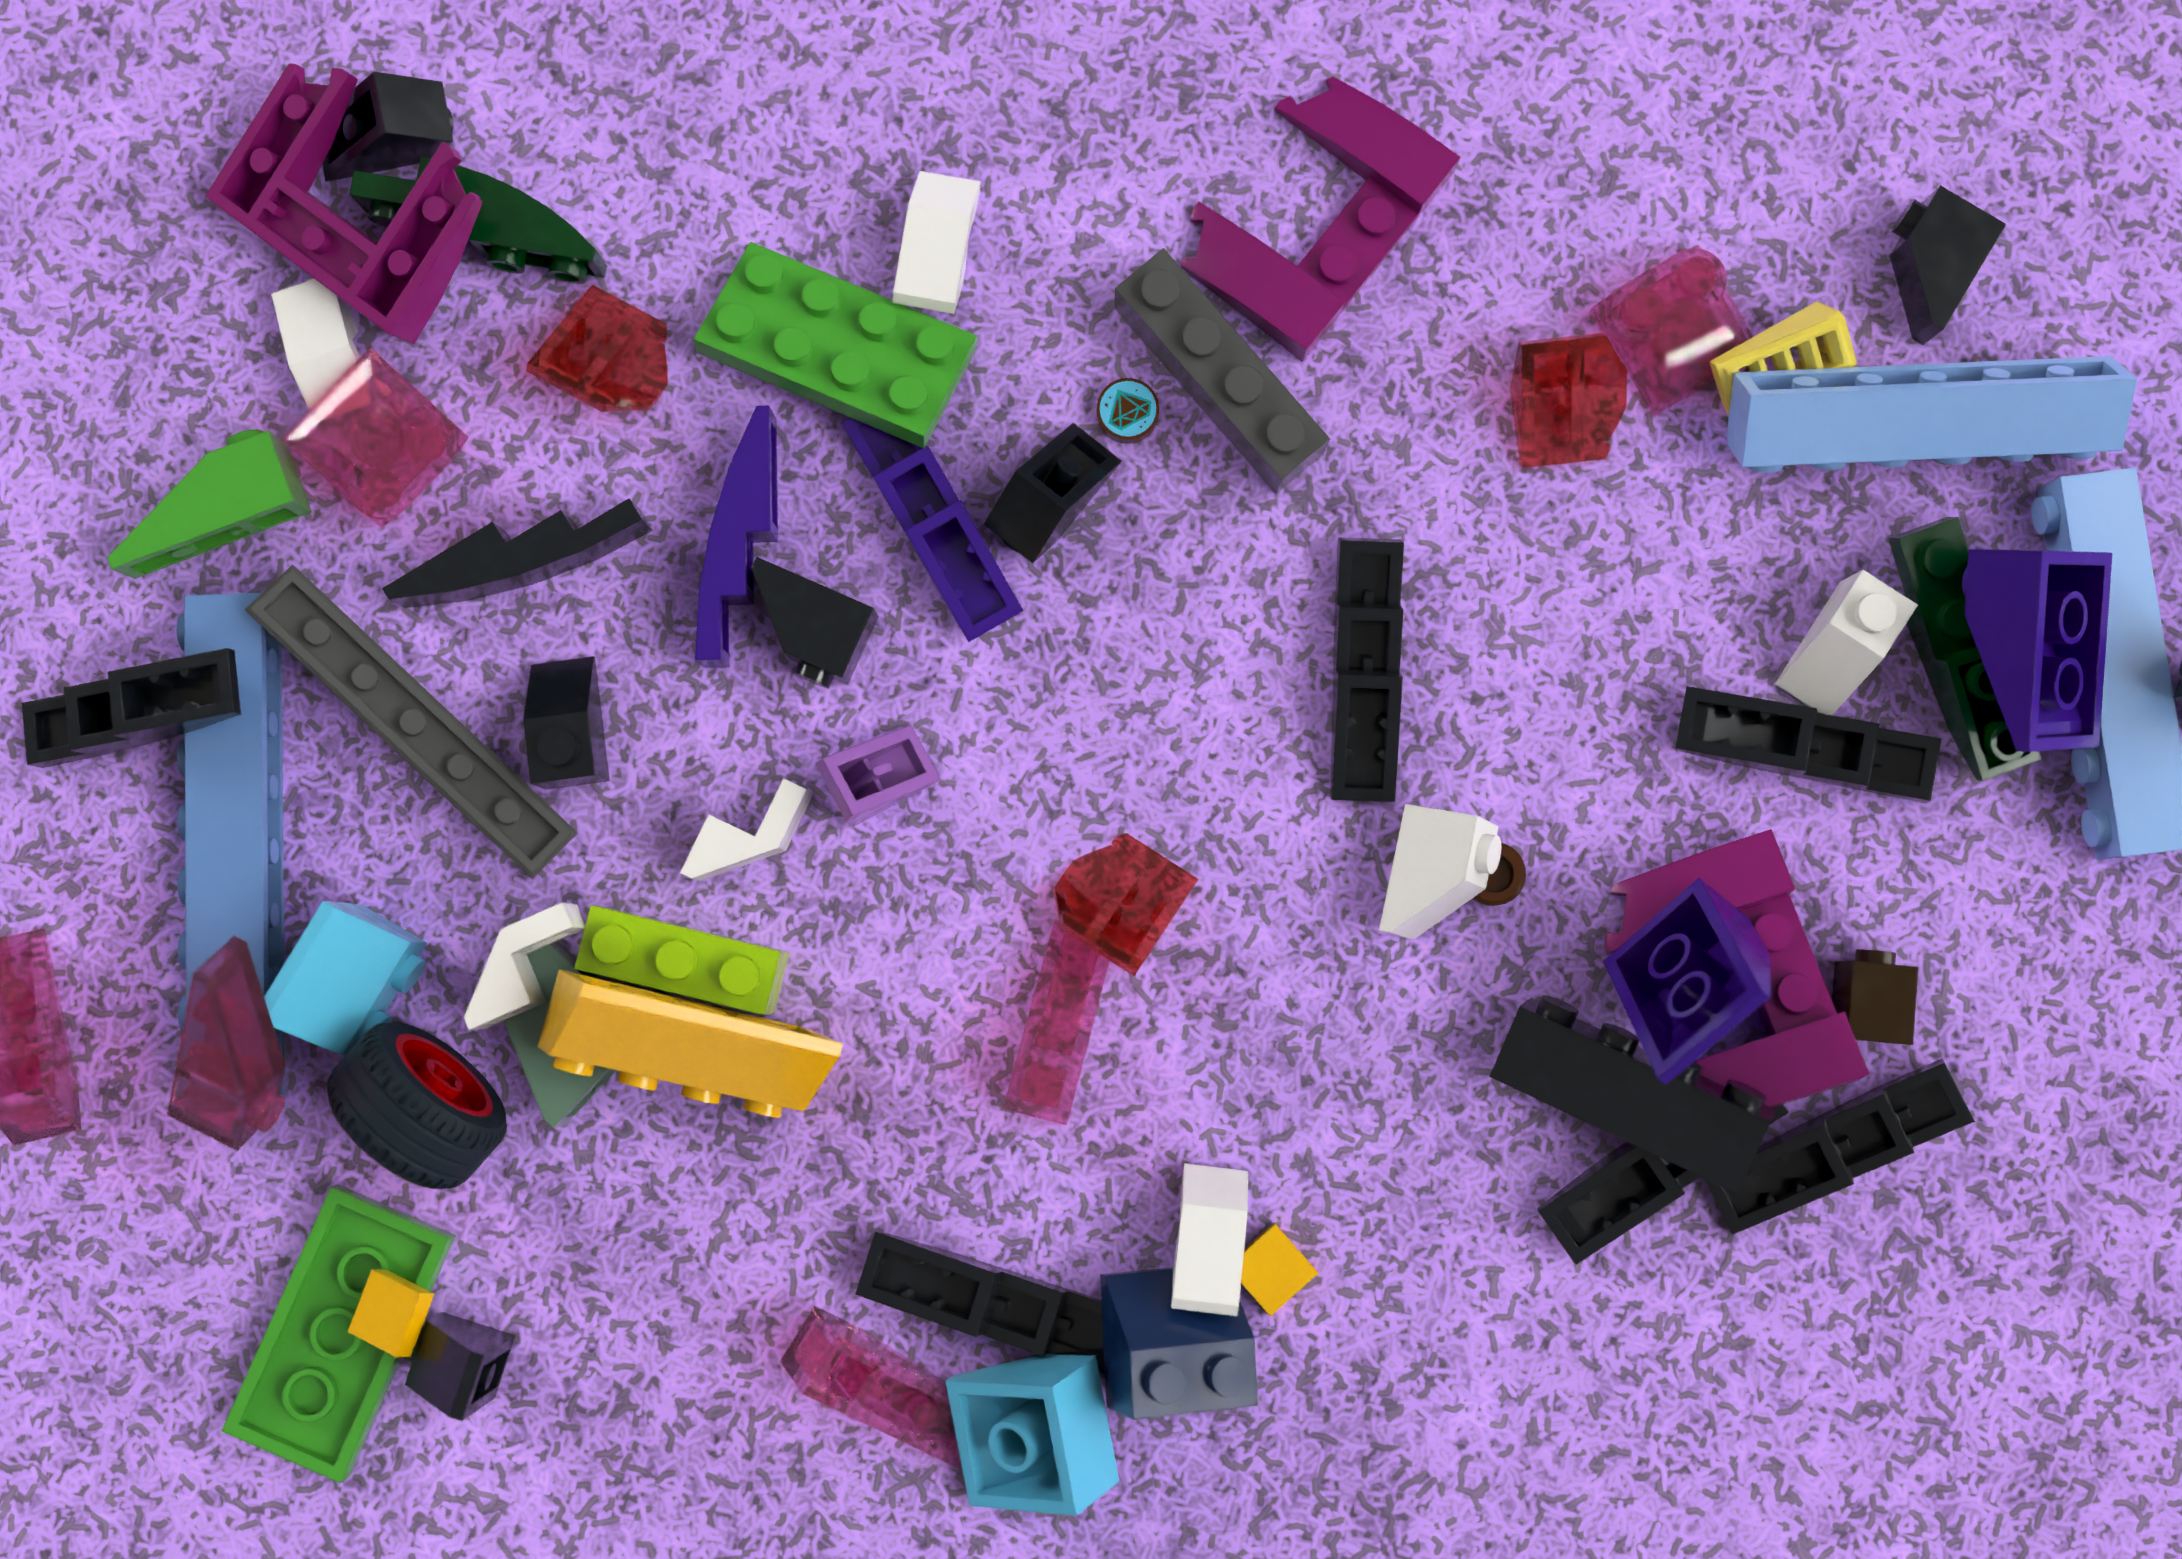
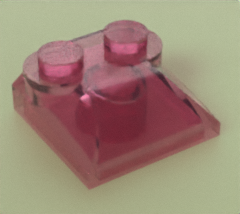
M1699 245L1678 252L1632 279L1593 306L1589 311L1654 417L1713 383L1715 379L1709 361L1753 337L1726 289L1727 274L1724 265L1717 256L1701 249Z
M369 346L291 427L281 440L348 498L361 513L383 528L402 513L445 469L469 437Z

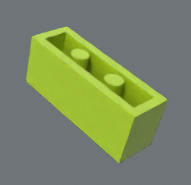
M591 905L574 969L748 1012L773 1015L790 952L607 907Z

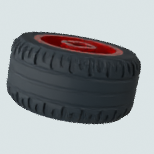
M399 1022L380 1023L369 1029L332 1070L327 1081L330 1108L347 1135L381 1166L400 1178L425 1188L450 1189L467 1181L501 1143L507 1131L505 1108L500 1097L487 1079L448 1044L432 1034L409 1024Z

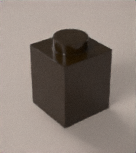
M1856 949L1855 961H1835L1832 1002L1837 1014L1845 1012L1856 1040L1913 1045L1918 967L1895 965V952Z

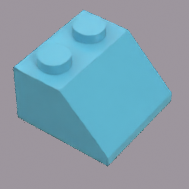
M322 901L252 1017L263 1024L340 1055H346L369 1029L380 1023H391L392 1016L385 1012L397 992L407 993L421 976L426 961L419 956L427 942L362 904Z
M1034 1355L954 1375L945 1381L969 1506L1077 1516L1119 1482L1096 1356Z

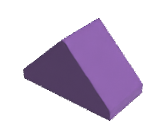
M912 725L829 755L815 763L843 817L853 826L864 822L941 780Z

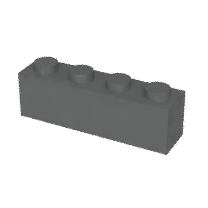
M1164 248L1115 288L1114 309L1275 494L1280 492L1324 454L1330 441L1327 434Z

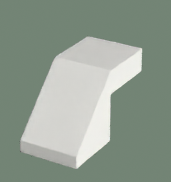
M923 171L919 172L908 204L892 303L955 313L965 277L968 237L978 206L981 181Z
M314 278L273 292L271 295L288 365L316 425L377 404L379 400L378 394L353 341L358 333V329L348 304Z
M783 778L755 836L708 814L680 873L689 878L702 881L786 851L813 793Z
M562 902L500 929L464 1016L469 1030L487 1029L547 1003L527 954L584 930L585 922L577 904Z
M1184 1163L1179 1230L1173 1263L1171 1308L1237 1316L1248 1215V1171Z

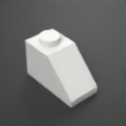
M1861 570L1844 579L1831 595L1774 686L1805 706L1817 708V713L1833 715L1884 659L1918 604L1865 570Z
M1405 804L1379 930L1401 938L1414 940L1484 891L1487 886L1488 876L1496 871L1501 857V840L1497 836L1499 826L1476 815Z

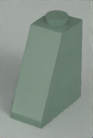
M559 941L527 954L547 1003L504 1021L542 1118L552 1128L567 1125L616 1072V1070L600 1066L594 1067L592 1076L562 1071L552 1067L554 1056L546 1054L537 1047L558 970L597 978L593 973L574 969L577 958Z

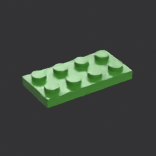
M750 241L693 341L695 351L698 354L925 448L977 350V335L905 305L892 303L893 300Z
M341 1185L330 1187L221 1431L338 1483L348 1479L402 1357H394L348 1333L371 1269L388 1270L431 1292L456 1235Z

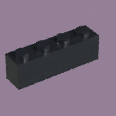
M1543 995L1540 1001L1530 998L1519 1006L1489 1077L1738 1194L1775 1113V1109L1763 1104L1766 1099L1763 1093L1735 1080H1728L1726 1085L1723 1086L1700 1075L1702 1067L1695 1061L1665 1085L1657 1079L1644 1049L1638 1047V1036L1628 1030L1609 1023H1603L1601 1029L1596 1028L1576 1018L1579 1013L1578 1009L1560 999Z

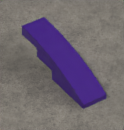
M769 405L756 406L729 465L709 531L698 593L695 661L704 668L730 667L729 605H754V574L751 569L754 563L753 543L778 542L777 419Z
M848 418L841 422L967 641L974 640L1023 612L1024 610L961 499L959 500L929 446L926 445L925 448L919 447L853 418Z

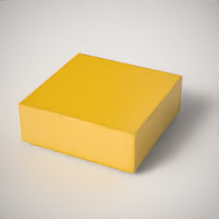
M1274 1222L1244 1248L1241 1284L1270 1317L1318 1274L1316 1269Z
M371 1269L348 1333L394 1357H411L434 1293L388 1270Z

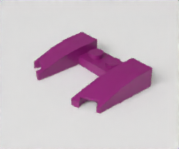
M289 63L205 197L386 333L415 344L438 306L461 260L483 202L480 196L473 192L466 195L454 170L462 162V159L456 149L442 141L378 243L309 193L332 146L358 79L344 69L332 68L329 85L306 83L304 68L297 64Z
M1334 76L1326 79L1329 91L1298 105L1289 96L1280 100L1274 109L1283 118L1366 180L1299 265H1295L1261 240L1200 201L1194 206L1190 219L1191 223L1203 225L1196 258L1182 257L1181 268L1302 362L1453 175L1461 159L1459 155L1383 103Z
M1772 829L1680 859L1612 885L1610 895L1626 896L1622 933L1607 932L1605 934L1604 948L1607 955L1617 950L1699 877L1750 919L1770 954L1771 997L1758 1007L1769 1036L1696 1060L1695 1062L1702 1067L1701 1076L1723 1086L1726 1085L1728 1080L1744 1083L1766 1096L1763 1104L1774 1108L1856 1082L1870 1075L1845 1012L1837 1014L1789 895L1795 890V886Z

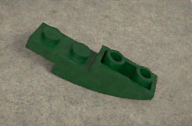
M421 157L416 181L354 170L349 195L369 214L368 219L370 221L388 227L431 159ZM459 165L454 169L466 195L473 192L479 195L483 202L469 241L483 258H487L486 264L488 266L515 274L524 273L525 265L548 268L549 276L573 284L585 283L587 275L605 278L607 265L597 250L571 224L549 207L521 190L489 175Z
M1945 517L1888 538L1905 593L1902 595L1918 604L1906 625L1948 730L1976 780L1985 781L2042 760L2039 751H2016L1965 617L1966 597L1962 590V578L1968 566L1969 551L1959 517Z

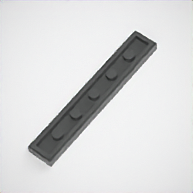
M293 564L245 608V611L531 879L578 834L574 828Z

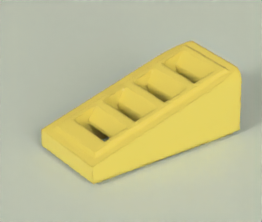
M1818 301L1709 361L1722 405L1728 415L1734 372H1740L1739 369L1748 366L1749 372L1768 371L1764 359L1771 356L1775 370L1844 368L1857 365L1844 315L1840 311ZM1794 346L1797 347L1800 360L1796 362L1793 361L1790 348Z

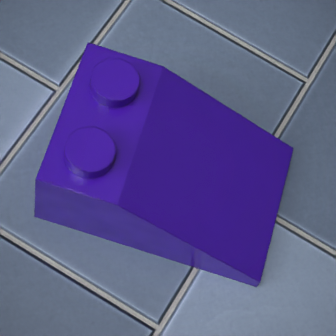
M1969 549L1968 566L1962 578V590L1966 597L1965 617L2016 751L2037 752L2099 747L2113 553Z
M1700 877L1603 961L1657 1079L1665 1085L1671 1082L1771 997L1770 954L1747 916Z

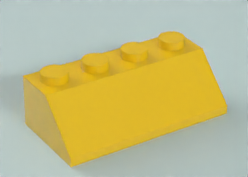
M559 969L537 1047L546 1054L554 1056L552 1067L562 1071L592 1076L594 1067L600 1066L620 1071L617 1081L626 1085L656 1090L658 1081L663 1080L683 1085L680 1095L693 1100L719 1104L721 1094L744 1098L743 1109L780 1118L783 1107L805 1111L840 1057L843 1043L797 1025Z

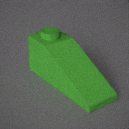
M259 429L246 430L230 436L226 440L227 446L208 452L107 557L111 569L136 579L312 513L288 444L268 430L265 432Z

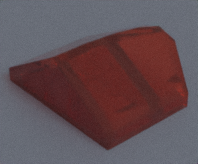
M592 284L528 361L526 371L601 412L650 409L659 400L668 384L665 344L662 343L667 341V324Z
M1598 333L1518 342L1510 396L1520 466L1527 468L1602 460L1607 457L1611 445L1606 443V441L1610 440L1627 407V369L1605 334Z
M1124 833L1113 839L1111 842L1113 846H1106L1073 860L1053 888L1060 929L1135 976L1156 947L1197 883L1198 878L1131 835Z

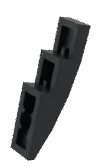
M629 498L579 529L574 521L562 510L512 540L506 531L494 522H491L382 589L389 600L404 608L474 600L534 585L589 564L653 530L641 510Z
M1338 537L1334 616L1331 800L1395 802L1403 676L1400 674L1403 608L1400 606L1404 542L1401 539Z
M225 648L107 672L108 679L64 687V695L23 702L22 713L27 765L45 768L155 743L240 715L241 708L235 650Z
M1687 686L1675 750L1743 767L1915 802L1928 803L1931 801L1941 738L1879 728V723L1817 713V708Z
M1942 1058L1878 1086L1761 1144L1738 1194L1707 1179L1705 1181L1733 1235L1854 1184L1853 1178L1915 1153L1913 1147L1975 1121Z
M1784 1105L1773 1108L1775 1113L1770 1124L1789 1113ZM1626 1141L1585 1170L1538 1207L1537 1210L1572 1261L1577 1265L1684 1195L1683 1188L1701 1176Z
M881 1231L875 1232L855 1295L974 1337L984 1335L1041 1356L1046 1354L1096 1356L1099 1372L1105 1373L1101 1299L941 1248Z

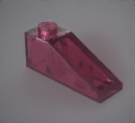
M1054 920L1003 1109L1067 1126L1116 935Z
M44 928L0 938V1129L14 1146L81 1130L78 1083Z
M233 936L193 973L167 1115L239 1151L257 1130L263 1133L267 1132L280 1116L285 1105V1097L280 1095L286 1064L247 942Z
M814 1305L780 1360L781 1365L802 1394L954 1467L960 1468L961 1460L957 1439L953 1443L956 1434L945 1381L863 1329Z

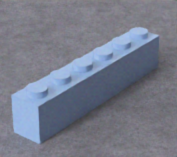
M2112 356L1734 372L1727 441L1729 449L1742 467L1761 473L1778 472L1783 469V466L1810 465L1822 470H1837L1845 467L1846 463L1872 462L1883 467H1902L1907 465L1909 460L1934 459L1945 464L1960 465L1970 462L1972 457L1994 456L2006 461L2025 462L2033 459L2034 455L2060 454L2073 459H2089L2095 457L2097 452L2123 451L2137 378Z
M2136 468L2062 476L2037 488L2038 497L2032 503V523L2035 531L2039 535H2044L2047 551L2113 553L2099 747L2073 749L2071 755L2073 775L2079 784L2085 785L2088 810L2083 812L2081 818L2082 834L2087 845L2095 848L2096 860L2182 850V744Z

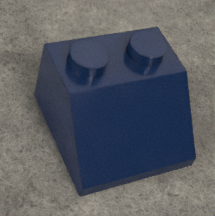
M1173 1268L1100 1274L1107 1408L1132 1420L1258 1406L1255 1339L1240 1300L1237 1316L1171 1308Z

